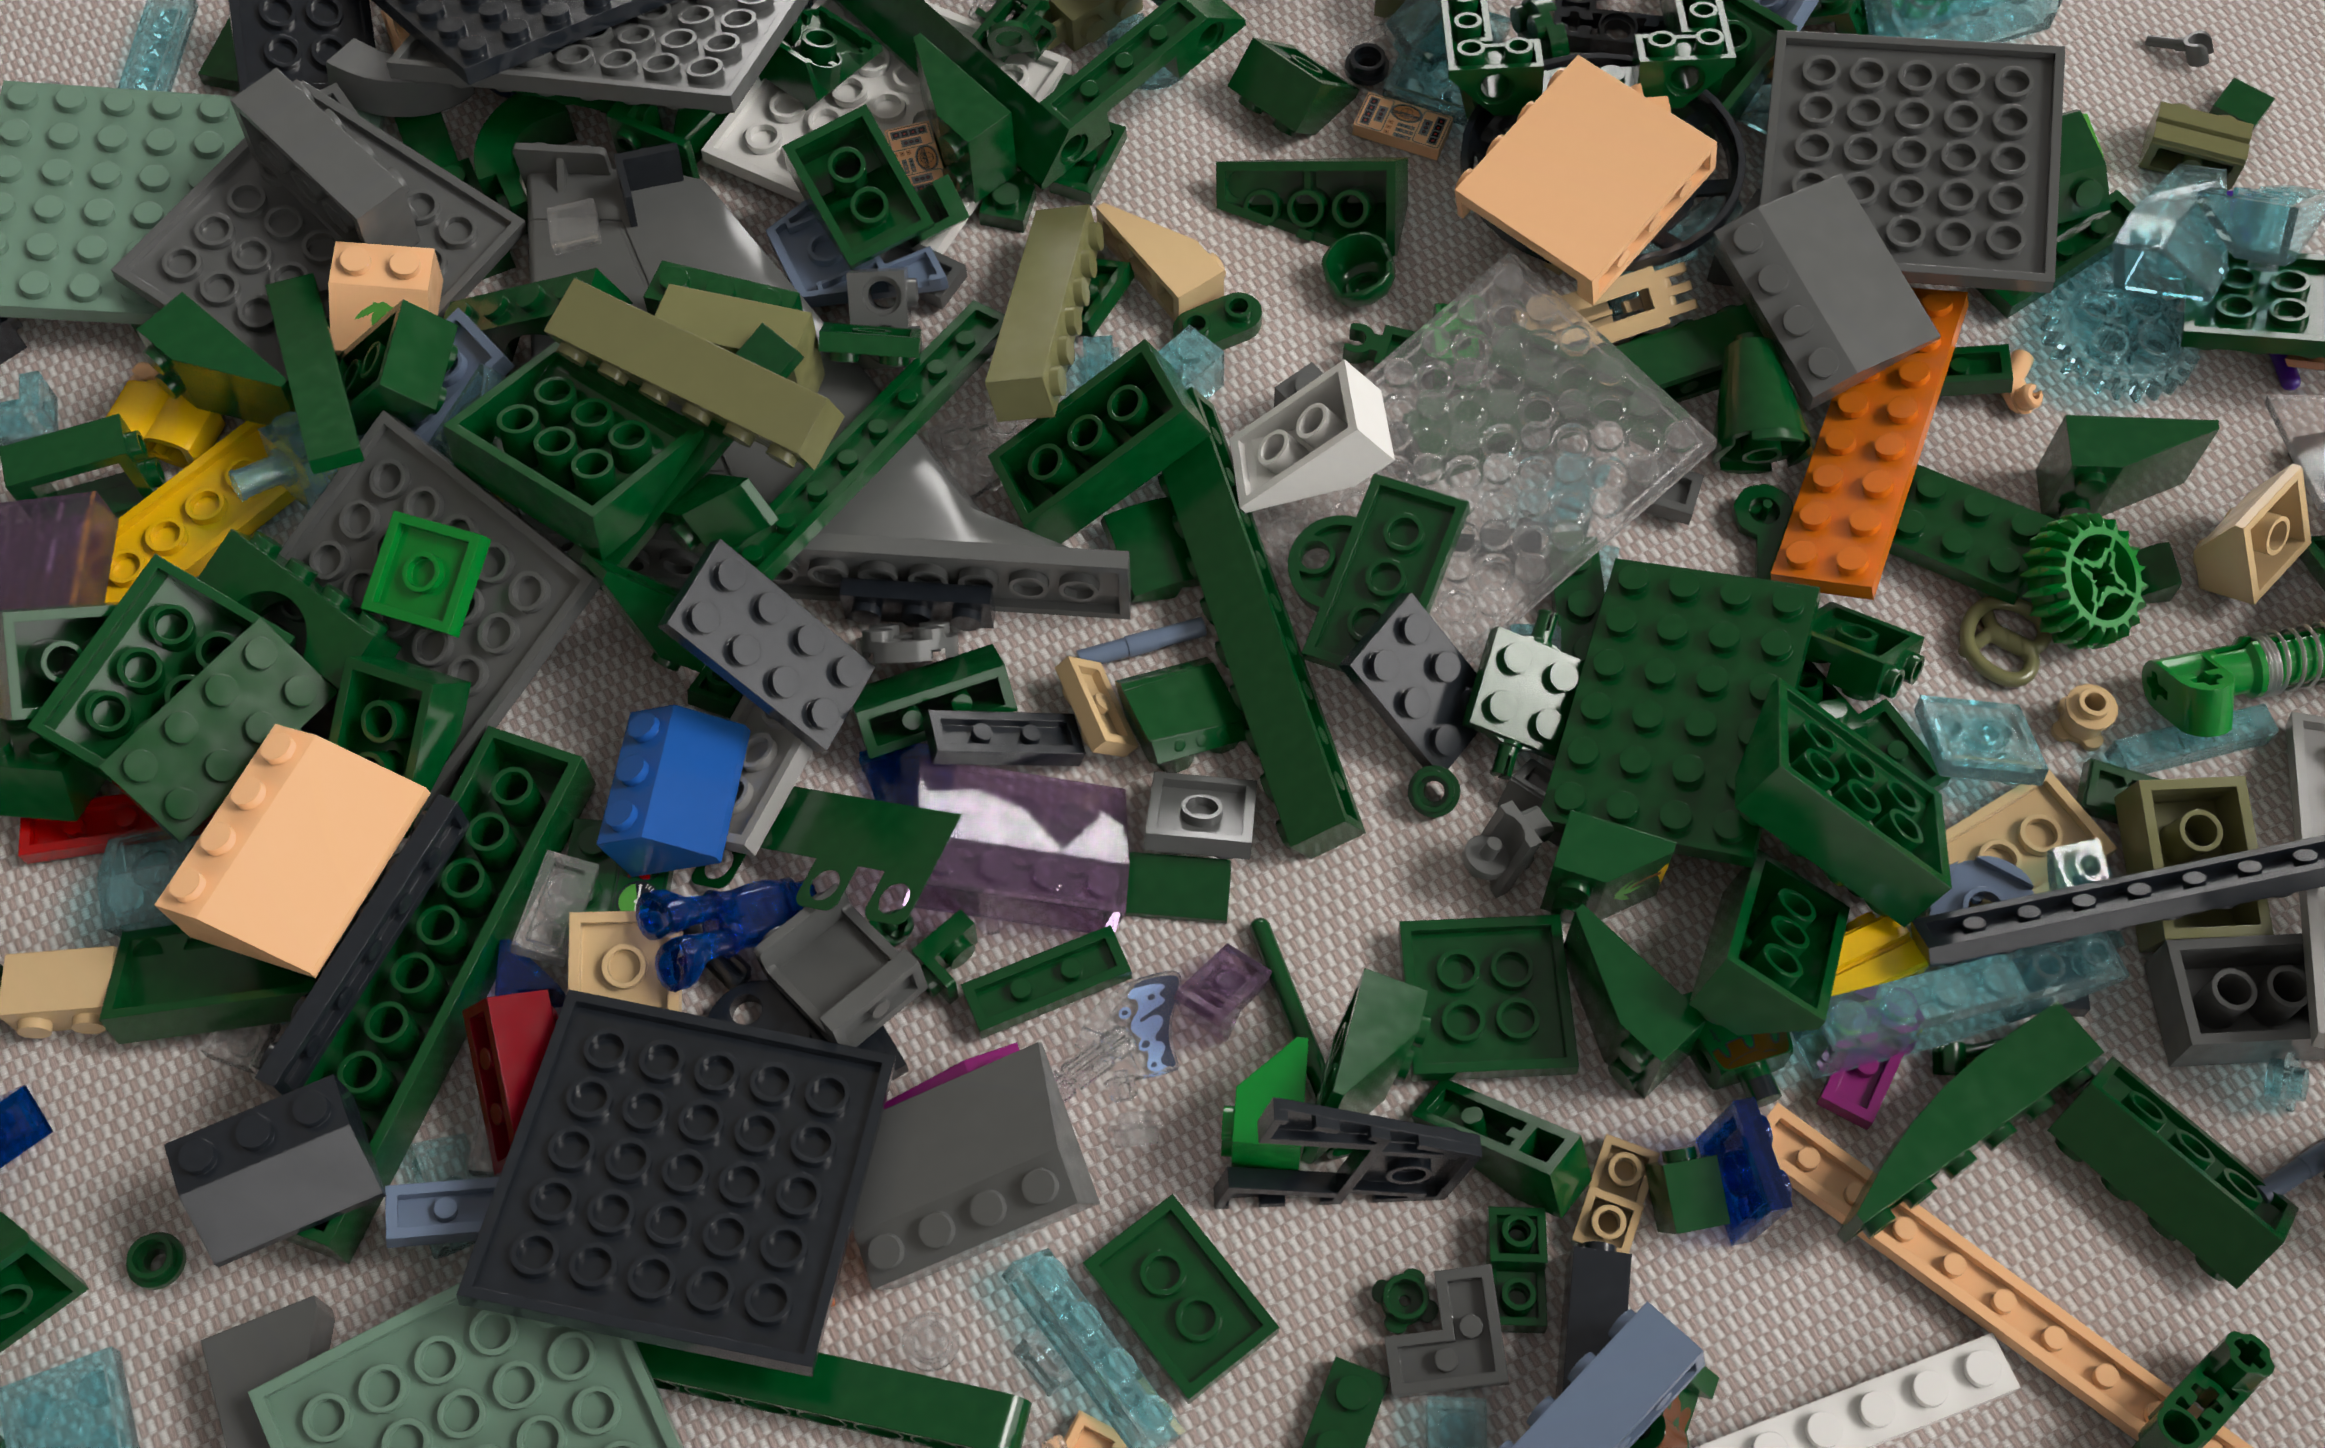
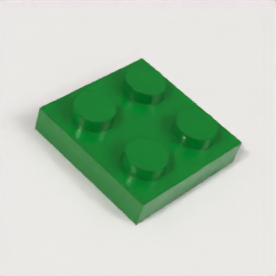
M393 511L361 609L459 638L492 539L474 532Z

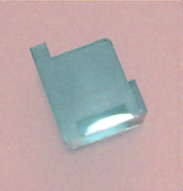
M39 371L19 374V399L0 402V446L59 430L58 397Z

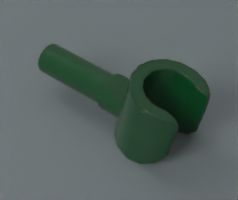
M2001 1038L1975 1044L1953 1042L1947 1045L1934 1046L1932 1049L1933 1074L1956 1076L1966 1067V1058L1978 1057L1982 1052L2000 1041Z

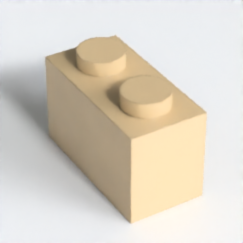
M115 946L5 954L0 987V1019L13 1028L18 1035L33 1039L50 1037L53 1031L73 1030L82 1034H100L105 1032L106 1028L99 1021L118 949Z

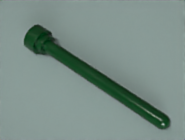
M1259 917L1251 922L1250 933L1292 1039L1294 1040L1296 1037L1308 1038L1306 1074L1317 1099L1326 1063L1268 920ZM1329 1148L1325 1153L1329 1159H1338L1349 1156L1354 1149Z

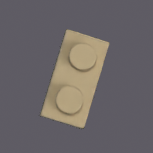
M1067 656L1054 667L1063 686L1062 693L1066 701L1072 706L1081 727V736L1086 745L1091 749V752L1126 757L1138 747V743L1101 662Z

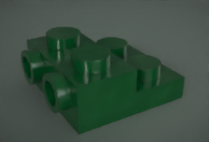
M1829 602L1817 610L1805 659L1814 663H1831L1825 682L1841 688L1842 693L1849 698L1860 701H1874L1884 695L1892 699L1900 690L1903 682L1913 685L1919 678L1925 662V657L1920 655L1925 637L1837 603Z

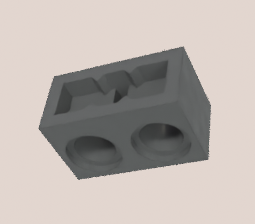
M908 267L857 269L846 273L850 324L921 329L920 326H912L911 307L919 306L917 278H908ZM886 281L893 285L897 294L894 305L883 307L875 303L871 295V289L875 282ZM921 336V348H920V353L922 352V336ZM861 354L859 362H857L863 370L907 367L880 364L879 355ZM910 358L909 364L914 360V358Z

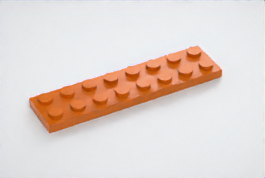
M1912 288L1941 335L1940 339L1831 399L1771 571V580L1820 587V593L1874 600L1969 306L1968 292Z

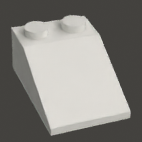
M1345 359L1230 437L1239 508L1245 513L1354 487L1395 460L1381 390Z

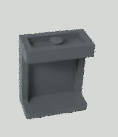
M833 884L825 892H820L812 898L815 900L828 898L836 891L839 884ZM846 892L843 893L839 903L830 910L823 911L804 907L782 926L771 929L763 937L761 943L753 950L764 975L829 1042L852 1047L859 1046L928 988L919 961L906 948L901 952L897 951L851 905Z

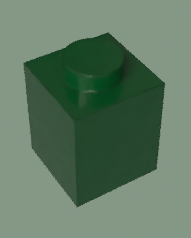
M1695 1145L1662 1150L1663 1161L1644 1164L1658 1232L1681 1234L1731 1224L1717 1155L1697 1154Z

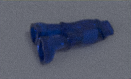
M784 877L780 880L765 879L727 891L707 890L701 896L684 897L665 889L643 893L638 898L635 916L639 929L649 940L664 939L693 925L702 923L703 933L678 936L660 946L655 956V969L662 986L671 992L690 988L697 983L707 962L720 956L731 958L741 950L756 947L771 929L782 926L804 908L796 902V895L804 880L795 882L790 877ZM813 883L810 886L811 897L817 894Z

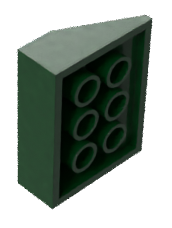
M554 342L446 422L443 428L456 468L492 493L600 560H604L641 529L704 437V429L672 409L651 401L626 383L625 387L608 380L597 372L599 367L587 361L584 367H581L567 360L556 352L560 344Z
M154 554L27 728L112 783L97 767L259 617L298 652L295 636L157 554Z
M1778 677L1770 686L1735 775V808L1749 824L1756 827L1762 826L1779 838L1783 846L1790 853L1798 857L1804 856L1820 867L1827 878L1834 884L1848 887L1861 896L1875 913L1881 916L1887 915L1905 928L1952 889L1942 794Z

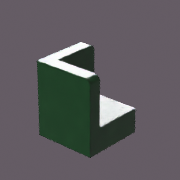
M949 174L917 191L919 198L934 222V227L909 239V242L913 248L961 224L970 217Z

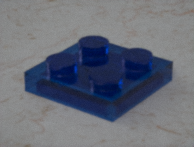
M1755 1097L1733 1101L1696 1138L1700 1154L1717 1155L1731 1222V1224L1724 1226L1731 1246L1754 1241L1793 1207L1791 1202V1183L1785 1171L1779 1168L1772 1148L1773 1134L1769 1121L1764 1115H1761Z

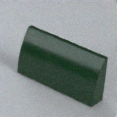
M176 924L123 931L99 1021L118 1044L291 1022V1014L295 1004L303 995L310 993L321 976L322 969L317 977L313 978L191 938Z

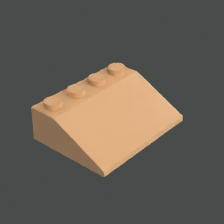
M275 724L154 906L191 938L316 978L431 793L426 787L317 735Z

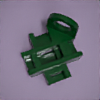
M995 0L996 3L988 12L979 7L975 10L974 13L981 26L972 35V38L981 48L1003 62L1010 55L1024 53L1037 61L1057 37L1055 25L1042 18L1050 8L1049 0ZM1023 4V5H1025L1027 8L1024 9V8L1021 7V5ZM1009 14L1013 16L1011 20H1005ZM1040 33L1043 36L1037 42L1034 38Z

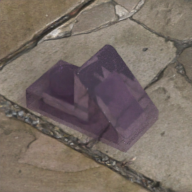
M1227 943L1176 991L1174 1000L1183 1016L1226 1042L1231 1035L1240 1012L1265 988L1272 971Z

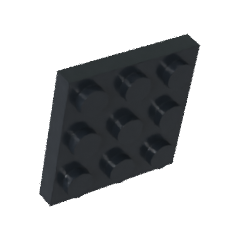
M228 0L239 93L275 68H278L292 82L296 79L299 81L304 80L316 89L321 90L329 86L326 61L353 38L376 48L369 0Z

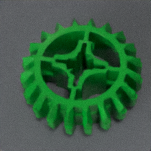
M2072 513L2061 516L2060 519L2050 521L2047 525L2040 527V533L2029 539L2032 550L2022 556L2028 565V569L2019 575L2028 584V591L2022 596L2031 599L2033 607L2029 616L2041 618L2040 632L2052 633L2054 643L2067 644L2069 649L2076 648L2077 650L2104 648L2129 636L2131 627L2140 624L2137 612L2147 607L2146 602L2141 597V592L2149 587L2142 581L2141 571L2147 566L2139 565L2136 555L2140 547L2128 544L2129 531L2118 530L2115 519H2105L2100 513H2083L2079 515Z

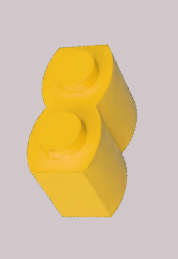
M128 380L106 416L120 414L131 431L138 430L141 433L149 458L157 457L168 464L180 468L187 467L213 447L226 425L221 414L198 409L182 395L177 399L172 398L155 380H147L146 382Z

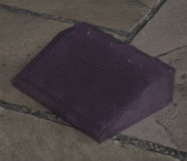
M920 757L914 806L962 814L914 908L954 914L959 909H962L967 916L1083 933H1091L1111 925L1115 933L1126 914L1129 877L1125 789L977 765L932 764L931 758ZM905 884L902 906L906 905L910 896L909 888Z

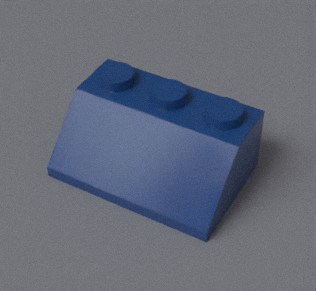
M675 704L630 712L596 845L631 877L721 863L751 730L744 724Z

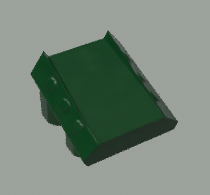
M820 6L817 9L808 8L801 12L797 22L793 24L759 75L760 81L767 79L802 102L805 111H807L882 52L883 49L881 43L825 7Z
M1208 657L1115 681L1125 717L1150 763L1156 764L1164 772L1179 773L1190 767L1194 754L1208 750L1212 753L1223 754L1234 749L1240 741L1246 740L1245 730L1248 729L1246 721L1234 703L1231 693L1214 662Z

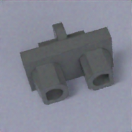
M1511 800L1498 807L1481 835L1474 836L1467 842L1462 851V861L1473 877L1490 881V891L1495 898L1507 894L1521 873L1530 867L1538 848L1543 842L1548 841L1554 832L1553 825L1539 807L1534 806L1520 812Z

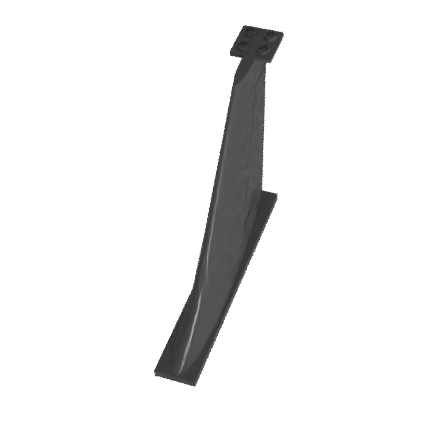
M542 142L514 143L512 152L525 184L527 196L529 283L597 268L633 302V306L647 312L643 296L663 260L798 292L704 180L683 176L684 180L681 182L631 191L638 226L631 227L617 170L612 169L605 148L590 145H555ZM800 295L803 311L812 313L819 344V331L824 322ZM531 334V359L556 341L550 336ZM820 351L825 376L818 394L827 397L845 416L831 440L832 442L881 393V390L857 362L829 360L830 352ZM669 401L666 407L683 416L680 412L683 406ZM917 433L772 580L790 597L802 600L841 602L839 591L843 577L992 587L996 612L1130 620L1131 611L1129 552L1068 548L983 513ZM733 441L706 475L710 473L749 478L769 505L807 466L797 462L793 469L786 467L769 457L765 453L768 448L755 441L750 448ZM521 514L524 520L566 553L575 544L530 515ZM664 523L627 568L681 589L702 554L685 551L669 532V528L673 525Z

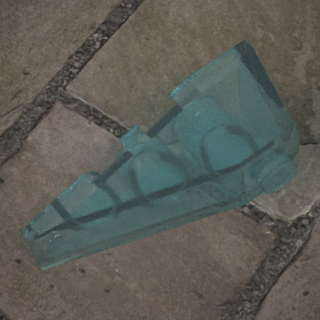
M2178 164L2129 214L2113 242L2114 288L2212 302L2228 272L2227 169Z
M2296 185L2260 186V189L2234 187L2232 196L2226 195L2227 189L2208 188L2199 191L2196 200L2233 257L2249 260L2247 268L2263 272H2278L2279 266L2285 267L2295 262L2325 218V190Z

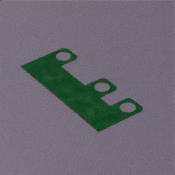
M794 786L760 848L816 858L796 895V902L800 906L823 911L830 910L839 903L858 866L885 871L865 908V916L871 921L899 925L910 916L962 814ZM731 851L733 854L732 866L719 878H708L705 874V866L696 867L692 874V882L696 885L716 889L726 887L734 878L746 854ZM828 870L836 871L840 877L836 891L826 899H813L810 895V886L813 880L822 872ZM905 884L910 891L906 905L896 913H882L879 909V900L884 891L892 885Z

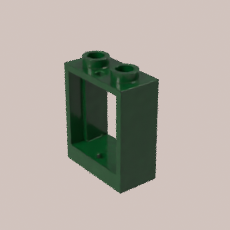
M120 414L0 446L5 487L46 539L119 519L166 483V477L158 458L148 457L146 444L141 433L138 430L131 431ZM118 463L124 470V472L58 491L50 483Z

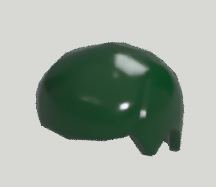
M1368 232L1347 234L1333 242L1324 254L1321 262L1330 294L1337 302H1341L1349 307L1368 306L1380 300L1389 293L1396 277L1394 260L1387 243L1382 237Z

